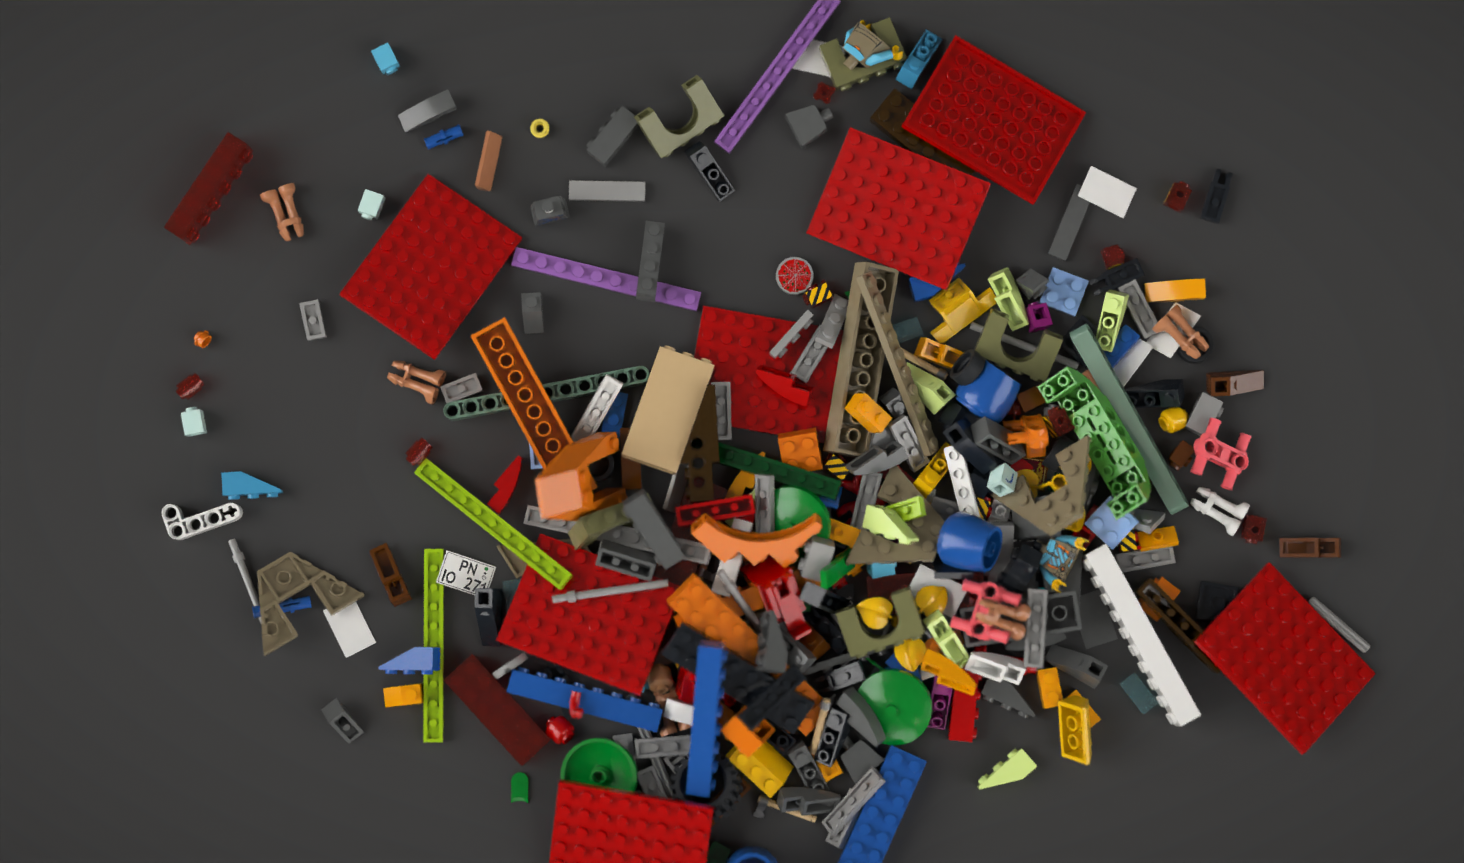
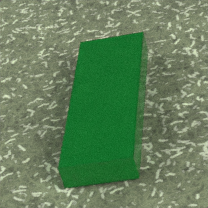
M848 548L820 570L821 588L828 589L855 567V564L846 565L852 549Z

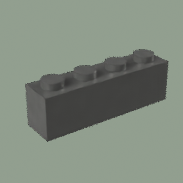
M646 221L636 300L655 302L665 223Z
M644 489L623 501L624 508L622 510L627 518H632L635 531L643 535L645 546L648 550H653L655 553L654 559L659 566L663 565L666 570L685 558L683 548Z

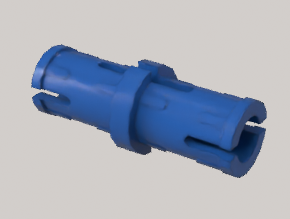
M458 124L445 131L443 129L439 130L440 133L424 138V141L429 150L443 143L446 145L448 141L464 135Z

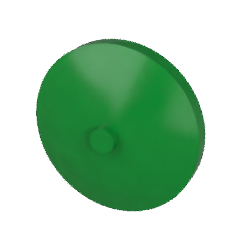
M786 485L774 489L775 532L791 528L816 513L821 517L822 527L815 536L829 539L831 534L830 515L826 506L816 494L806 488L795 485ZM804 546L798 547L799 557L797 561L800 558H804Z
M901 669L880 670L865 679L858 689V693L870 705L883 728L886 740L882 744L895 746L910 743L917 739L927 728L932 716L931 696L924 683L912 673Z
M595 737L580 742L568 752L561 767V779L635 792L638 784V771L634 758L623 745L612 739Z

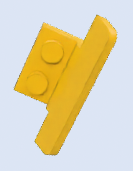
M958 278L949 285L947 291L943 289L929 300L930 304L944 320L942 324L930 332L936 341L945 343L996 304L994 299L996 296L993 290L989 287L979 296L975 297L971 289Z

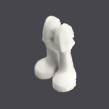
M1198 487L1196 492L1208 500L1204 504L1192 498L1190 504L1197 511H1201L1203 515L1206 514L1222 523L1226 527L1227 533L1233 536L1241 521L1213 508V504L1240 520L1244 518L1250 504L1243 502L1236 505L1223 499L1216 492H1212L1208 488Z

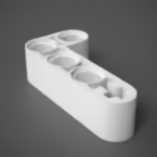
M228 503L188 518H184L181 508L176 505L167 504L162 509V517L167 532L172 539L184 540L235 522L243 515V509L235 503ZM171 508L176 510L174 518H169L168 511ZM231 508L237 509V512L234 513L235 516L230 514L224 516L223 514L231 512ZM217 513L219 520L213 524L210 520L211 515ZM195 520L201 522L198 530H194L192 527V523ZM177 526L182 528L180 536H175L174 529Z

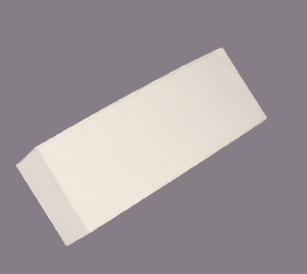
M972 652L964 668L1000 683L1003 679L1019 685L1026 671V667H1023L1024 661L986 652Z

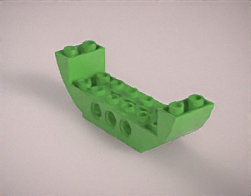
M1066 367L1038 386L1047 403L1058 402L1080 440L1087 435L1091 437L1092 442H1090L1089 456L1114 496V499L1106 504L1115 519H1120L1146 502L1150 496V480L1144 464L1145 460L1107 396H1104L1087 377L1070 367Z

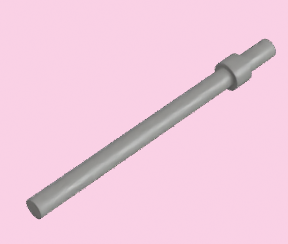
M972 322L969 329L981 333L984 326ZM1004 333L1001 338L1003 342L1032 353L1037 348L1035 345ZM1059 354L1055 358V361L1074 369L1078 368L1079 362Z
M231 539L228 543L233 553V561L238 565L253 605L259 606V597L244 562V554L240 552L236 539Z
M723 569L719 570L717 575L724 583L723 587L728 593H731L758 632L762 627L760 621L737 590L738 586L733 580H730Z
M668 579L580 592L573 590L567 591L566 594L552 595L553 603L565 601L572 603L577 602L579 599L669 587Z

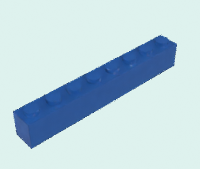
M701 640L698 646L686 794L709 797L716 788V779H713V774L717 772L718 761H715V754L719 752V743L716 740L721 732V724H718V717L722 716L723 706L720 705V699H723L724 687H721L722 680H725L726 668H723V661L727 660L728 650L724 649L725 643Z
M522 667L512 670L507 688L508 693L570 709L571 692H581L579 708H582L584 713L658 732L664 710L660 709L659 704L649 702L648 705L641 704V699L634 697L626 700L622 698V694L611 692V695L604 694V689L593 687L592 690L585 689V684L578 682L570 685L566 683V679L555 677V680L548 679V674L537 672L536 675L529 674V669Z

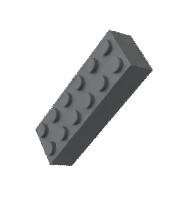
M1076 591L1048 595L1045 636L1082 630ZM1028 598L1021 599L1020 604L1027 605ZM1001 602V603H1000V604H1002V605L1009 606V607H1014V606H1015V605L1008 604V603H1005V602ZM975 607L960 609V617L970 621ZM1000 614L999 618L1023 624L1026 632V621H1018ZM978 626L976 628V634L983 633L984 626ZM994 626V628L1006 631L1000 627ZM963 631L966 648L1003 643L992 639L988 641L979 640L968 636ZM1009 637L1008 642H1009V641H1016V640H1014V639H1012L1011 637Z

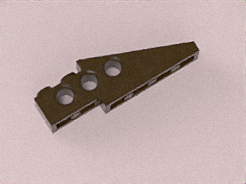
M715 384L707 385L680 461L681 465H688L689 467L685 468V480H689L690 487H686V499H690V504L714 501L712 464H719ZM694 440H700L703 445L700 449H694L691 443ZM695 459H701L704 465L701 468H695L692 463ZM702 478L705 484L703 487L697 488L693 483L694 480Z
M1148 578L1138 588L1136 593L1183 645L1212 673L1218 674L1221 670L1194 643L1203 633V630L1151 578Z

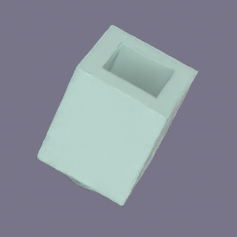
M365 189L358 208V212L362 214L361 217L371 221L373 218L378 219L385 201L384 195Z
M190 407L185 409L186 412L181 413L185 436L190 437L207 433L202 410L197 409V407Z
M1006 463L994 467L990 472L987 487L999 497L1012 493L1015 489L1018 473Z

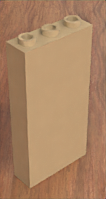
M665 345V347H659L621 455L623 458L677 476L681 458L715 365L708 359L701 358L699 360L693 358L694 355L688 352L681 354L675 352V348Z

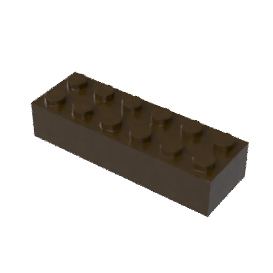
M893 89L870 117V122L901 148L971 176L975 173V170L901 127L914 103L897 89Z

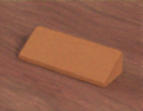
M488 130L486 131L475 182L477 189L491 191L502 141L500 135Z

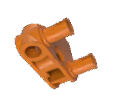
M1041 414L1021 415L1019 420L1002 421L1003 427L1012 432L1021 431L1007 433L1008 445L1023 443L1026 458L1046 456L1048 432Z

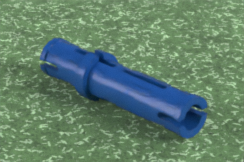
M310 596L296 599L291 597L279 604L283 612L291 611V613H294V610L312 608ZM260 605L252 606L254 618L261 617Z

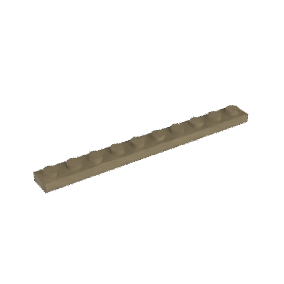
M871 271L856 277L924 457L930 456L939 450L938 440L932 431L931 422L927 418L924 404L921 402L918 388L912 379L911 370L904 358V352L899 345L897 333L891 324L890 315L886 311L876 279Z

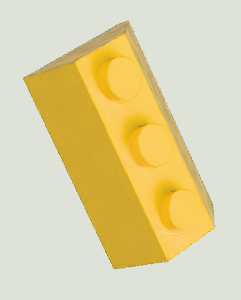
M1077 695L1059 700L1061 755L1088 765L1092 757L1089 701Z
M767 741L749 758L741 754L736 746L726 754V757L770 798L784 784L794 767Z

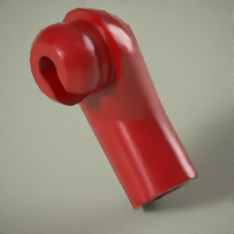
M577 691L571 692L569 703L570 716L574 719L582 718L584 713L583 709L579 708L581 692Z

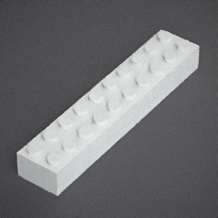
M1107 544L1101 545L1083 555V568L1085 571H1090L1092 575L1090 580L1093 586L1100 589L1102 594L1099 596L1102 602L1111 609L1109 614L1112 620L1118 622L1120 626L1118 629L1123 639L1126 638L1130 644L1128 649L1132 656H1137L1139 660L1137 665L1142 673L1145 672L1149 679L1146 681L1151 690H1155L1158 694L1156 699L1159 705L1166 709L1167 714L1165 715L1169 723L1181 727L1201 716Z

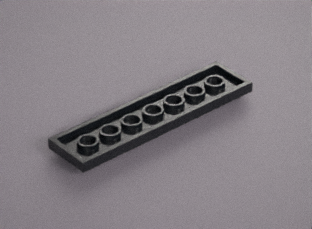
M682 621L661 654L696 675L698 646L701 640H715ZM725 647L724 649L728 650L727 660L723 661L726 675L725 680H722L721 687H724V693L748 707L777 678L768 672L757 670L755 664ZM795 689L766 718L794 734L814 706L815 701Z

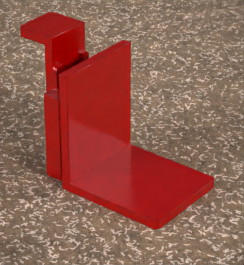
M768 554L763 562H759L755 566L749 563L740 568L741 573L758 588L766 612L774 611L778 624L784 622L788 634L794 640H798L812 632L811 628L805 623L802 612L806 610L803 600L799 599L801 593L794 573L789 566L784 568Z

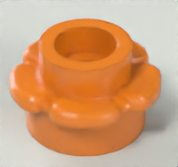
M207 330L199 331L194 336V344L205 348L211 342L212 336L209 335Z

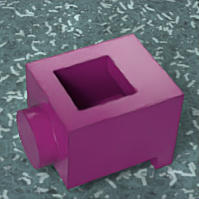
M1033 302L1028 304L1026 312L1029 320V333L1048 329L1053 323L1047 303Z

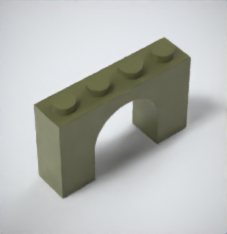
M890 17L872 24L871 29L878 38L890 47L889 50L892 51L894 45L899 46V52L903 51V56L900 60L889 59L869 68L855 66L851 71L843 64L846 58L837 39L819 45L820 54L836 91L840 89L841 91H846L852 88V84L857 82L863 84L874 75L876 77L883 76L889 69L897 70L902 68L907 57Z
M698 75L681 85L693 106L692 117L684 127L676 130L665 128L650 106L634 116L660 158L670 156L674 152L673 150L679 146L686 145L691 138L701 135L707 127L716 125L724 117L707 86Z
M991 308L974 350L984 357L985 360L993 361L998 367L1005 368L1006 366L1011 368L1016 374L1023 375L1024 373L1029 375L1034 381L1040 382L1042 380L1046 382L1063 342V335L1045 329L1036 350L1032 354L1021 358L1013 357L1001 345V338L1008 324L1009 315Z
M623 502L579 518L568 532L575 550L593 544L600 535L623 524L626 527L634 528V521L631 517L627 518L622 510L624 508Z
M911 586L891 593L898 615V625L892 632L886 635H875L867 631L861 622L855 604L836 611V617L850 657L856 656V658L866 656L869 651L879 652L886 649L885 646L891 644L898 646L903 644L906 639L916 640L923 637L922 634H925V627Z

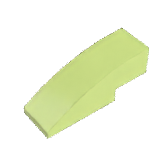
M1006 267L992 273L988 281L996 294L994 299L1001 312L1009 315L1008 325L1011 330L1014 331L1028 325L1029 320L1024 302L1009 268Z
M936 610L922 621L946 658L963 668L970 656L945 617L939 610Z

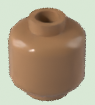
M664 664L652 666L647 678L650 690L659 694L668 692L674 684L670 668Z

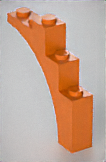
M704 513L691 525V533L723 563L733 559L739 551L754 566L759 562H763L768 554H770L778 563L786 568L789 564L792 565L797 561L799 557L798 547L804 546L807 539L819 533L822 522L821 517L815 513L791 528L776 532L754 533L730 528Z

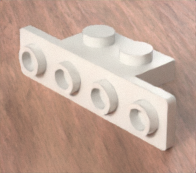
M953 446L945 447L944 453L959 512H968L980 517L966 459Z

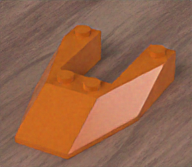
M596 432L566 445L535 479L541 518L577 522L581 517L622 503L628 498L625 488H605L594 494L591 490L588 464L619 451L617 432Z

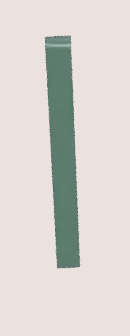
M1084 324L1070 332L1069 334L1100 391L1104 396H1107L1144 458L1148 476L1170 514L1174 515L1189 507L1187 498L1088 324Z
M636 366L542 385L545 389L552 390L550 399L552 402L595 394L599 387V380L604 378L606 374L615 379L621 374L626 375L628 380L621 388L624 389L646 384L650 373L646 367ZM645 371L647 374L646 378L638 380L636 378L637 372ZM584 381L590 383V388L587 391L580 389V384ZM564 385L571 387V392L567 395L561 393V388ZM502 392L449 402L444 406L443 412L449 420L457 421L509 411L511 409L509 405L504 403L505 398ZM490 399L496 402L495 407L492 409L486 408V402ZM470 403H475L477 405L476 411L468 412L467 406ZM457 407V414L449 416V408Z

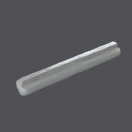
M1311 597L1308 600V603L1326 622L1362 653H1366L1369 650L1370 644L1317 598Z

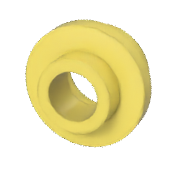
M544 119L534 120L530 126L532 135L537 138L545 137L549 133L547 121ZM538 126H543L544 128L541 132H538L536 129Z

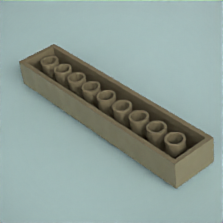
M857 262L854 265L823 451L854 458L869 450L871 433L844 408L855 393H866L877 403L885 356L856 277L869 271L872 272L891 321L899 273L894 268L870 262Z

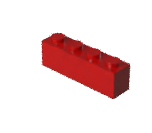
M752 494L675 507L679 528L691 526L704 513L716 521L755 515Z
M963 667L962 669L977 685L973 696L955 689L952 690L948 740L972 742L973 739H976L977 735L974 719H978L979 708H976V700H980L981 689L978 688V681H982V676L965 670V667Z

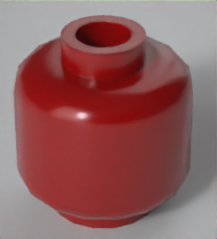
M553 716L547 721L546 734L556 744H567L573 738L574 726L564 716L556 718Z

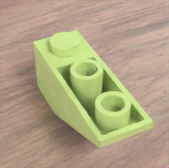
M1114 290L1106 292L1096 339L1102 350L1113 352L1129 294Z
M907 362L914 384L918 388L921 401L935 415L956 394L944 381Z
M866 505L863 528L869 529V532L876 535H881L882 533L884 538L895 540L897 538L903 544L919 541L917 535L894 509L881 505Z
M1015 748L1007 755L1008 759L1004 763L1000 761L992 768L994 771L989 776L985 774L978 780L980 784L977 787L983 789L1024 779L1037 765L1022 748L1019 750Z

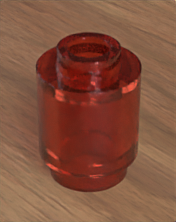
M196 373L192 376L190 374L176 385L178 387L176 392L182 400L185 397L189 400L201 391V387L205 384Z
M421 437L405 453L407 455L406 460L413 466L416 463L420 466L431 453L430 450L433 447Z

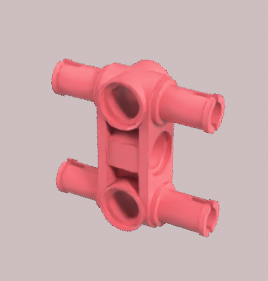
M1210 418L1205 433L1194 442L1193 448L1196 458L1190 472L1202 476L1208 460L1225 468L1226 474L1221 487L1232 491L1237 475H1240L1242 470H1245L1248 466L1249 460L1246 450L1252 437L1248 434L1240 433L1236 447L1233 448L1217 440L1216 435L1222 422L1218 419Z
M965 579L962 591L978 595L975 609L970 621L953 616L950 627L965 631L968 636L979 640L988 641L992 639L1007 644L1010 632L996 629L993 625L983 624L975 618L976 612L988 615L989 609L979 605L981 599H992L999 603L1005 602L1018 607L1021 601V594L1005 591L1004 587L991 582L978 583ZM991 588H995V595L993 597H988V590ZM983 625V633L976 634V628Z

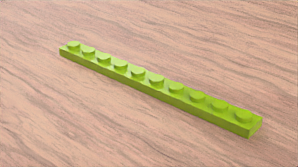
M427 458L416 469L415 475L560 591L573 575Z
M424 549V647H440V671H433V675L424 674L423 742H443L444 585L436 583L444 560V549Z

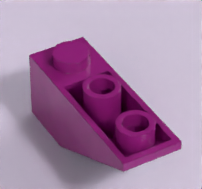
M935 675L930 694L932 716L927 727L945 730L953 688L938 684V676Z

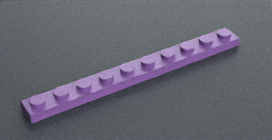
M817 0L714 141L716 145L727 153H731L840 4V0Z
M519 247L515 249L512 261L513 267L636 297L637 276ZM658 282L655 302L697 312L701 292Z

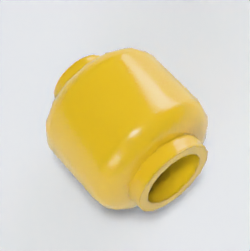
M1170 407L1161 412L1158 420L1159 425L1163 431L1168 433L1178 432L1185 428L1188 413L1181 407Z

